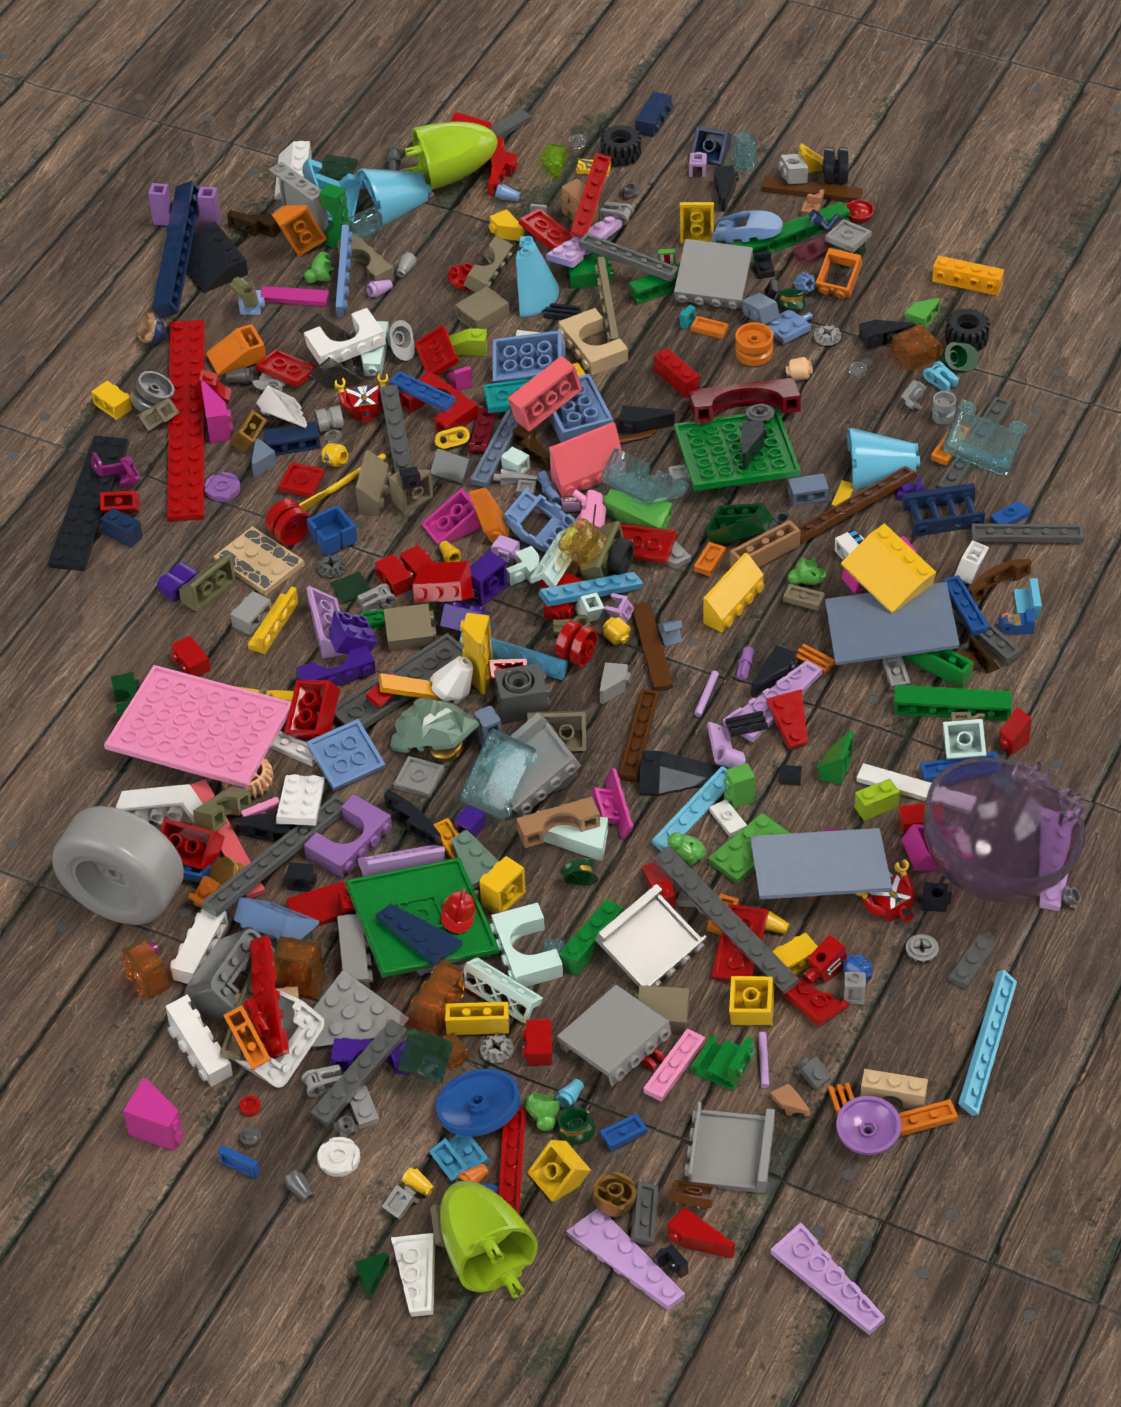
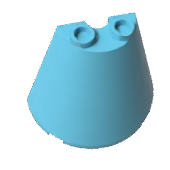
M308 158L302 166L303 177L321 190L327 183L345 188L347 209L349 211L348 220L350 224L353 223L360 192V185L355 175L348 173L340 181H336L318 174L322 169V163ZM327 211L328 225H330L331 222L334 221L330 213Z
M362 168L358 169L355 175L360 188H367L374 203L373 216L378 227H382L428 202V194H431L430 186L426 184L423 172Z
M521 236L519 246L522 249L517 252L516 256L520 317H530L542 313L541 310L545 309V307H550L551 303L557 301L559 286L531 236Z
M848 428L847 445L848 451H851L853 489L871 486L904 466L916 471V466H920V456H916L918 454V443Z

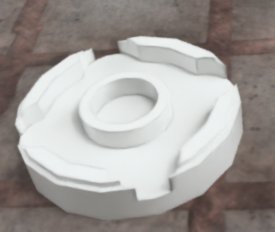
M334 1137L329 1139V1142H324L320 1146L317 1153L318 1164L327 1175L343 1177L351 1174L360 1163V1150L351 1139Z

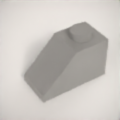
M605 662L600 686L601 704L626 691L627 684L631 682V673L628 672L627 664Z

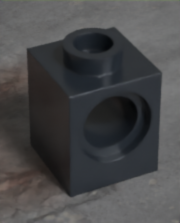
M289 862L285 876L287 890L311 891L312 885H315L317 881V873H314L313 864Z
M924 882L922 910L946 912L947 904H951L952 892H948V884Z

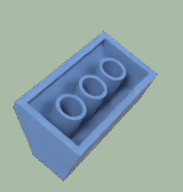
M239 897L234 921L241 923L240 927L246 929L253 928L259 934L265 933V936L270 937V939H277V942L289 944V941L299 942L319 924V920L271 901Z

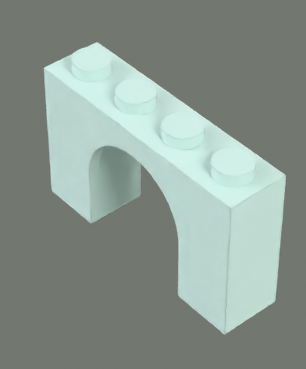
M538 903L491 915L492 923L489 926L493 935L497 938L495 940L499 951H502L501 960L503 966L508 967V977L525 987L563 977V964L557 949L535 955H525L512 947L518 938L545 930L544 917Z

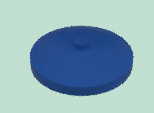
M478 1069L459 1075L442 1089L436 1101V1112L440 1123L449 1132L460 1136H480L491 1133L507 1124L516 1114L520 1106L521 1096L517 1083L509 1074L496 1069Z

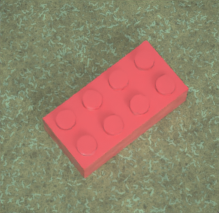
M561 356L508 397V401L516 422L530 432L583 389L575 366Z

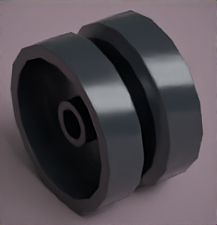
M824 147L822 172L824 173L825 184H833L835 173H837L839 184H848V147H839L837 158H835L833 147Z

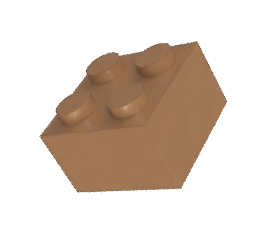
M575 179L561 187L562 212L573 222L585 188V184L579 179ZM598 203L591 224L599 221Z

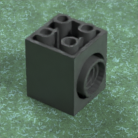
M539 663L494 671L496 699L503 724L527 720L528 712H547L548 708H551L550 699L547 697L550 695L549 685L544 683L546 681L545 670H541Z

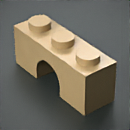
M864 1069L861 1096H875L879 1098L894 1096L902 1101V1108L916 1109L924 1107L928 1079Z

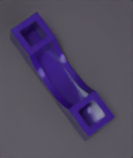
M367 645L350 650L348 659L337 667L326 668L314 662L296 667L297 680H330L336 686L376 673L375 660Z
M334 1038L331 1056L332 1066L340 1065L341 1071L345 1072L372 1040ZM401 1041L385 1060V1062L392 1066L395 1074L416 1075L419 1056L418 1043Z

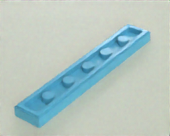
M723 765L652 839L651 843L661 852L669 846L667 841L669 835L679 832L684 836L709 810V807L713 806L725 791L723 779H725V771L727 770Z

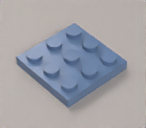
M359 719L307 741L308 749L333 791L378 772L386 766Z

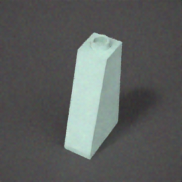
M377 321L384 331L386 344L360 354L364 376L378 377L380 373L382 377L388 345L386 338L389 331L388 322Z
M600 817V827L583 832L570 825L555 826L546 833L544 842L603 861L608 835V818Z

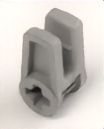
M605 201L604 208L599 210L601 220L612 216L615 219L621 220L622 225H626L629 217L634 213V208L630 204Z
M380 584L376 588L357 596L358 603L362 607L363 612L390 608L396 603V597L394 594H391L388 584Z
M340 1065L306 1071L302 1075V1081L307 1085L308 1096L315 1098L326 1094L342 1076Z

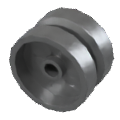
M145 371L140 374L130 394V401L139 411L144 412L167 398L171 399L175 391L174 385L166 376L158 372Z

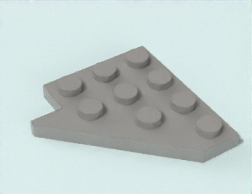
M343 970L313 1008L314 1011L323 1017L324 1027L311 1047L316 1049L333 1046L334 1038L373 1040L391 1019L405 1027L409 1018Z

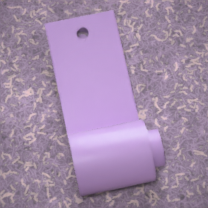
M708 722L707 726L715 763L728 768L745 764L744 753L732 748L727 727Z

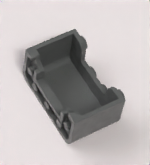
M247 929L221 938L185 988V995L189 996L191 1004L209 1021L224 1017V1014L241 1006L239 1002H236V994L239 990L232 983L238 974L246 970L251 964L250 941L261 937L254 929ZM272 947L274 958V956L277 954V951Z

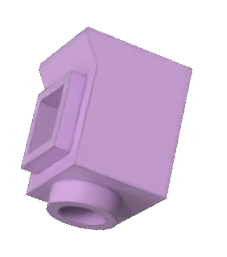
M702 152L690 154L689 177H693V166L702 167V177H706L707 154Z
M499 535L491 546V551L504 559L506 563L513 564L516 561V552L520 551L519 541Z
M612 593L611 597L619 606L618 608L605 606L604 609L610 617H620L627 623L631 618L634 607L627 596Z

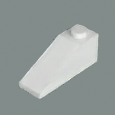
M972 540L962 556L954 576L959 575L964 584H972L989 547Z

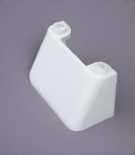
M276 988L280 993L278 1005L279 1009L283 1010L284 1017L281 1019L282 1028L286 1029L290 1053L275 1059L270 1057L271 1061L254 1070L251 1069L244 1054L241 1061L231 1060L269 1084L280 1088L288 1082L323 1030L324 1019L302 1000Z

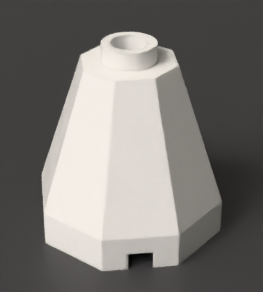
M458 656L439 669L430 678V683H433L431 686L432 691L445 702L454 700V704H459L470 692L473 674L472 662L467 657Z

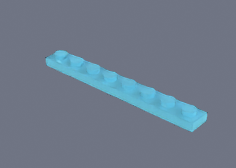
M1005 970L997 972L958 1103L971 1116L979 1114L1017 981Z

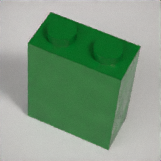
M591 251L589 255L585 254L583 260L575 267L567 266L570 289L598 286L597 278H599V275L595 273V265L598 264V257L603 256ZM605 257L609 285H611V278H614L613 267L610 268L612 262L610 258Z

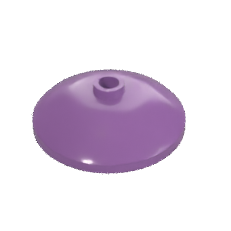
M860 1096L850 1100L841 1108L837 1116L836 1129L840 1140L850 1150L863 1155H876L889 1150L897 1142L901 1132V1119L897 1110L886 1100L875 1096ZM865 1131H871L872 1133L866 1134Z

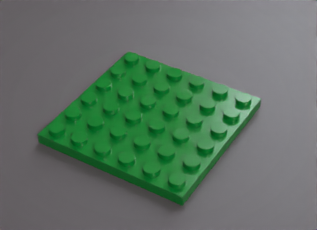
M774 410L772 420H769L768 423L763 422V428H767V439H764L763 448L746 468H743L742 421H748L746 414L713 418V422L695 423V421L675 423L674 432L693 490L703 491L705 489L739 486L741 484L801 476V470L779 410Z

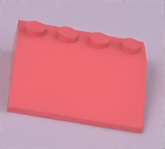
M614 422L550 447L551 481L555 483L556 491L561 498L572 496L576 489L581 492L625 474V461Z

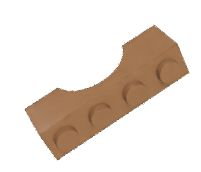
M592 797L516 818L517 831L524 848L544 843L546 833L555 826L570 825L581 832L600 827V813Z

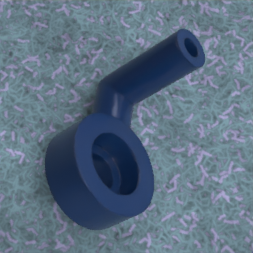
M813 209L809 213V220L816 226L818 224L821 225L826 231H831L842 218L840 214L836 213L828 223L825 217L818 211Z

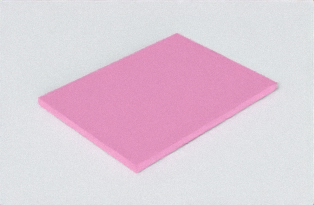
M153 665L105 742L104 747L106 750L247 788L287 720L291 702Z

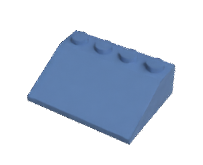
M561 330L493 339V383L534 378L559 357L565 358V341Z
M590 374L578 376L583 390L548 417L561 443L613 422V418Z

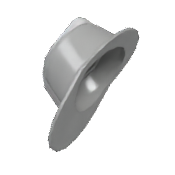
M395 321L387 333V343L398 359L408 361L413 358L415 353L413 331L410 324L406 321Z

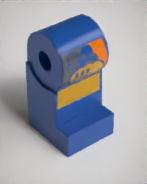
M1026 609L1025 613H1002L998 617L1000 632L1004 635L1034 634L1035 618L1033 609Z

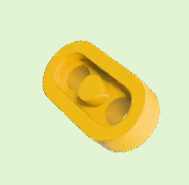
M463 426L440 431L435 435L434 443L440 449L461 445L469 440L470 433ZM458 432L463 435L461 439L457 437ZM441 437L446 439L444 444L440 442Z

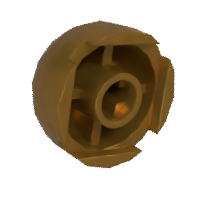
M613 1172L612 1175L606 1176V1174H603L596 1179L593 1186V1201L598 1210L603 1214L611 1217L624 1215L632 1208L635 1202L637 1190L634 1187L633 1180L628 1176Z

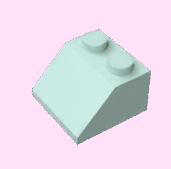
M983 719L943 722L944 746L947 760L986 757Z

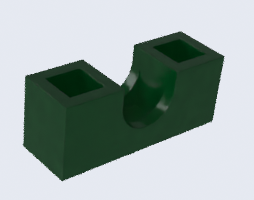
M133 672L111 676L115 701H125L116 704L119 720L140 688L139 679L134 678Z

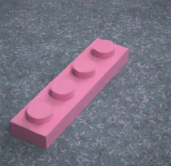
M687 1029L645 1085L644 1093L662 1102L704 1045L705 1037Z

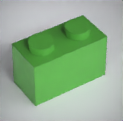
M748 763L727 769L725 771V779H723L725 786L723 795L727 802L734 809L755 802V775Z

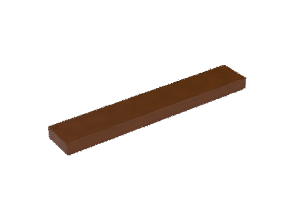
M765 176L762 185V191L805 197L808 194H818L819 190L823 189V199L845 202L861 200L863 188L809 181L807 183L787 184L785 178Z
M650 602L634 604L632 613L654 691L673 689V682Z
M641 689L618 773L620 780L638 781L642 750H646L660 698V691Z

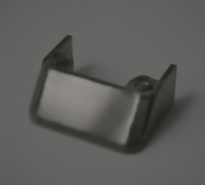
M319 313L299 329V332L304 335V332L320 326L330 340L337 342L353 338L349 333ZM359 355L340 363L328 357L309 373L312 378L329 389H335V380H337L338 385H343L342 378L345 379V387L358 385L365 379Z

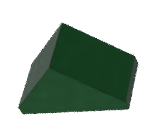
M383 1252L355 1262L356 1274L368 1300L372 1299L390 1266L388 1253Z

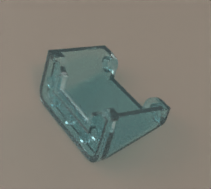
M961 399L945 438L943 450L952 456L997 474H1009L1029 425L1020 421H1013L1008 428L974 415L976 412L975 405Z
M614 448L602 474L604 483L647 505L682 497L690 483L661 470H657L656 473L658 474L654 476L648 475L650 471L648 462L617 448Z
M491 729L458 801L480 809L501 820H504L505 817L509 818L513 810L510 807L511 800L526 767L529 764H534L538 755L535 753L537 748L496 729Z

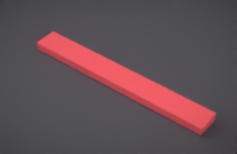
M206 779L190 785L203 804L215 797ZM226 817L227 824L215 831L225 836L221 852L224 857H230L236 863H241L246 867L251 862ZM259 882L244 896L245 898L252 899L264 894L265 888Z

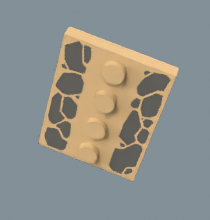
M253 526L213 556L215 561L222 556L232 555L235 576L265 596L305 565L303 559Z

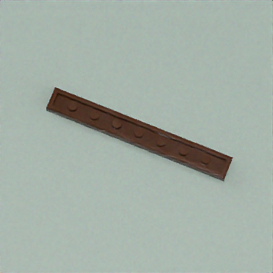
M904 466L798 527L801 530L800 543L809 540L917 478L916 471Z

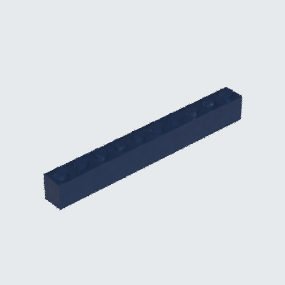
M193 180L178 185L175 189L152 305L154 312L161 319L179 313L199 208L197 196L200 189Z

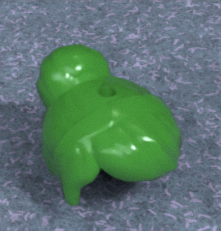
M320 252L314 258L311 269L306 270L304 276L308 283L331 281L329 271L334 270V268L331 267V257L327 252Z
M803 557L797 563L796 569L788 573L787 578L793 585H800L801 583L817 585L822 583L827 575L823 569L817 568L815 557L811 560H806Z
M679 832L669 835L667 839L668 845L689 867L695 864L697 860L705 857L707 850L704 844L696 837L683 836Z
M532 1093L524 1100L526 1111L537 1120L536 1125L540 1131L548 1132L554 1128L555 1116L559 1111V1101H554L555 1095L553 1093L550 1097L541 1093Z

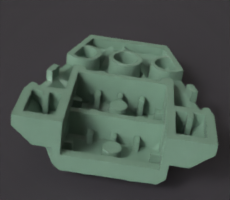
M419 698L414 702V705L402 712L401 716L395 720L397 732L392 735L390 747L393 751L403 753L410 752V749L413 747H417L418 751H424V746H432L433 750L455 748L479 726V723L454 703Z

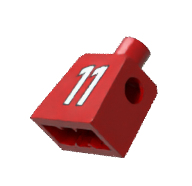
M830 934L808 957L809 970L803 974L804 979L811 984L817 978L822 983H827L840 973L844 968L843 962L847 958L845 946Z

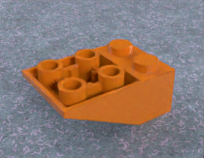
M253 324L235 329L207 351L206 356L219 376L260 362L266 357L263 341Z

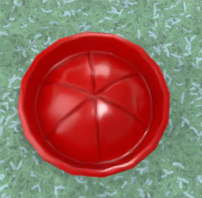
M854 200L846 205L850 210L848 219L854 223L868 222L874 213V206L866 200Z

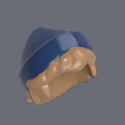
M148 313L143 317L140 329L137 331L139 334L137 337L141 342L148 346H154L167 337L166 327L159 317L155 316L154 313Z

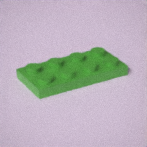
M761 813L709 856L708 863L738 884L755 870L750 836L791 833Z

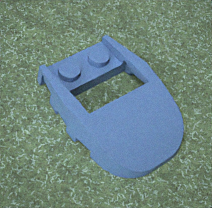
M759 210L741 211L718 218V224L714 233H712L713 243L721 241L733 243V239H742V242H749V238L757 237L758 240L766 239L779 234L783 223L781 218L772 212ZM747 221L746 226L735 227L739 226L740 222Z
M526 487L506 511L502 519L521 540L546 553L559 532L576 526V519L570 514L566 515L561 510L562 507L557 503L552 504L548 502L546 497L541 494L538 497L529 492L530 488ZM535 506L551 518L537 537L532 534L529 535L522 529L523 526L521 525Z

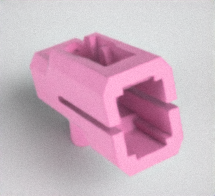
M576 489L572 496L581 502L582 509L576 519L575 528L583 535L586 534L587 528L586 536L594 539L596 532L600 531L605 522L606 507L603 504V495L594 490H588L586 495H583Z

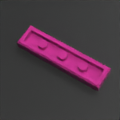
M262 286L261 297H264L265 302L327 306L330 295L329 290Z

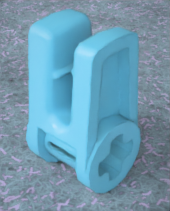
M940 361L935 362L931 368H926L923 371L925 379L941 391L949 392L950 386L953 388L958 386L959 378Z

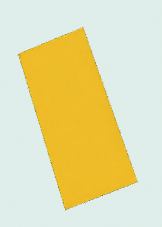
M841 481L831 505L836 506L850 498L853 491L852 482Z

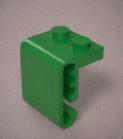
M710 1035L692 1063L690 1071L704 1079L734 1090L755 1056L754 1039L746 1036L741 1046L725 1040L723 1045L716 1043L717 1036Z

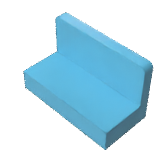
M1032 578L1030 579L1029 589L1014 590L1016 612L1025 613L1026 609H1033L1034 618L1040 619L1042 604L1038 579Z

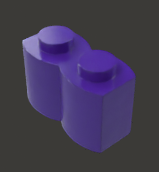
M182 562L174 566L171 572L162 575L158 579V591L175 602L181 599L179 589L199 574V572Z

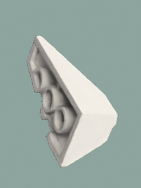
M267 386L256 402L263 414L267 416L272 415L306 428L307 423L302 416L303 412L300 411L301 406L295 398Z

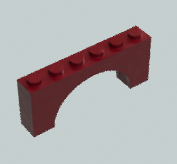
M787 378L689 390V406L695 423L713 422V417L719 411L741 404H766L779 408L783 413L800 412L801 396L794 379Z

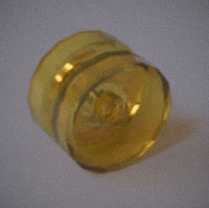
M581 518L573 522L564 531L558 546L577 565L585 566L592 562L602 551L606 537L600 530L594 528L591 522Z

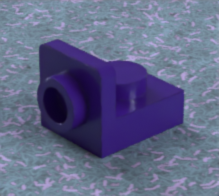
M918 477L917 484L906 483L899 487L897 500L902 501L903 493L923 491L925 484H921L922 477Z

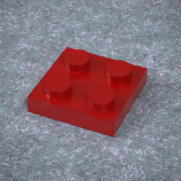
M291 462L278 486L279 492L310 498L315 495L325 475V469Z

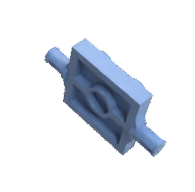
M789 309L779 314V318L765 324L773 331V339H777L785 344L811 331V324L807 321L812 319L813 316L810 312L800 316Z

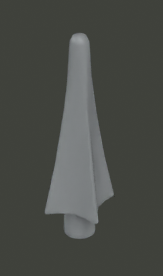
M501 469V474H493V481H500V486L518 483L519 479L538 481L537 476Z

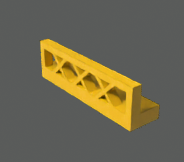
M291 587L287 594H280L249 641V650L266 654L298 604L295 587Z

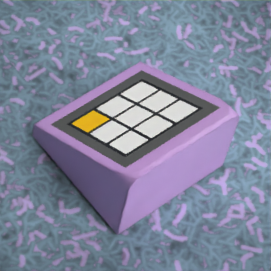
M575 497L561 498L563 512L581 511L580 501Z

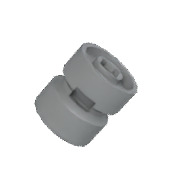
M940 391L934 395L932 419L937 424L947 425L954 421L956 396L953 393Z
M339 405L329 407L328 411L325 408L314 411L319 433L329 431L330 427L333 429L344 427Z

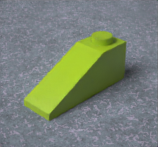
M469 328L450 335L457 355L486 356L488 346L487 329Z

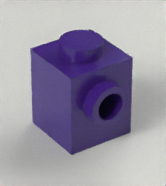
M469 805L458 814L455 820V828L459 834L467 829L475 838L486 826L485 813Z

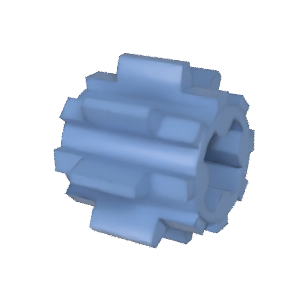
M802 272V274L795 277L794 284L797 290H805L806 293L804 294H808V292L815 289L814 275Z

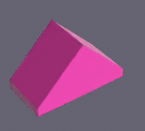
M471 366L446 373L450 383L457 391L473 387Z

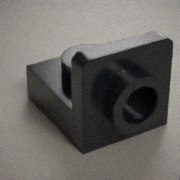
M771 251L754 254V268L758 279L775 277V270L771 261Z
M417 466L399 469L403 490L421 487V477Z
M672 1244L666 1248H661L654 1256L655 1264L659 1268L667 1264L669 1269L673 1273L676 1272L681 1278L688 1274V1261Z

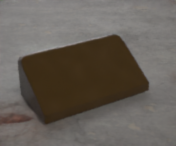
M971 635L969 637L968 649L970 652L974 651L977 661L989 674L1000 669L980 642Z

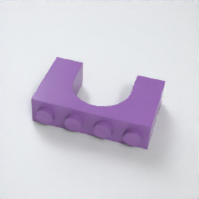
M152 183L148 195L153 225L168 226L173 204L170 198L168 184ZM201 186L197 196L199 209L195 228H200L214 221L220 225L221 211L217 187Z
M354 794L341 807L343 820L362 830V835L351 843L339 844L316 832L304 844L306 858L342 879L353 871L358 863L357 858L366 857L367 853L376 847L382 837L387 835L392 829L391 815Z

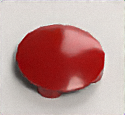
M465 263L464 265L451 266L448 271L450 282L461 290L472 291L463 285L473 265Z

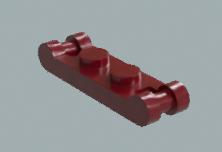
M485 406L478 407V414L471 442L469 443V453L480 452L482 455L485 453L491 440L497 412L488 413V408H485Z

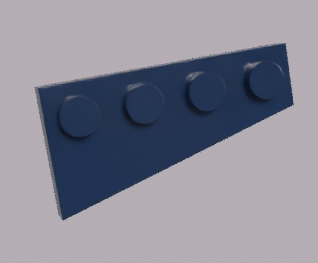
M389 904L376 914L378 922L433 967L463 945V940L393 904Z

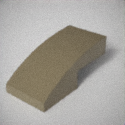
M167 398L145 410L138 417L146 429L150 431L179 412L170 398Z

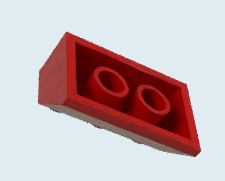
M470 560L420 564L413 582L415 603L461 601L474 598Z
M296 680L284 733L309 741L330 732L340 689L330 680Z
M166 818L163 819L160 832L169 839L178 851L183 865L205 870L219 856L225 836L215 831Z

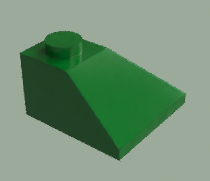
M850 730L825 752L823 760H819L817 765V771H820L819 780L842 785L853 755L854 731Z

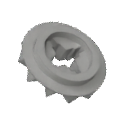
M820 325L819 328L815 329L813 337L817 343L830 346L840 341L841 332L834 325Z
M918 934L912 936L907 941L906 951L908 957H912L915 962L917 960L922 961L924 964L925 961L929 960L932 962L933 958L937 957L939 946L933 937ZM921 944L925 950L924 953H922L919 949Z
M497 1033L494 1036L487 1035V1038L481 1042L480 1053L488 1062L501 1063L511 1057L513 1044L511 1039L506 1038L505 1034L502 1036ZM493 1044L500 1046V1051L496 1048L493 1049Z

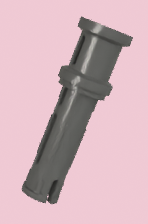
M390 146L387 149L388 158L386 163L388 170L398 171V167L401 164L400 156L402 151L398 146Z

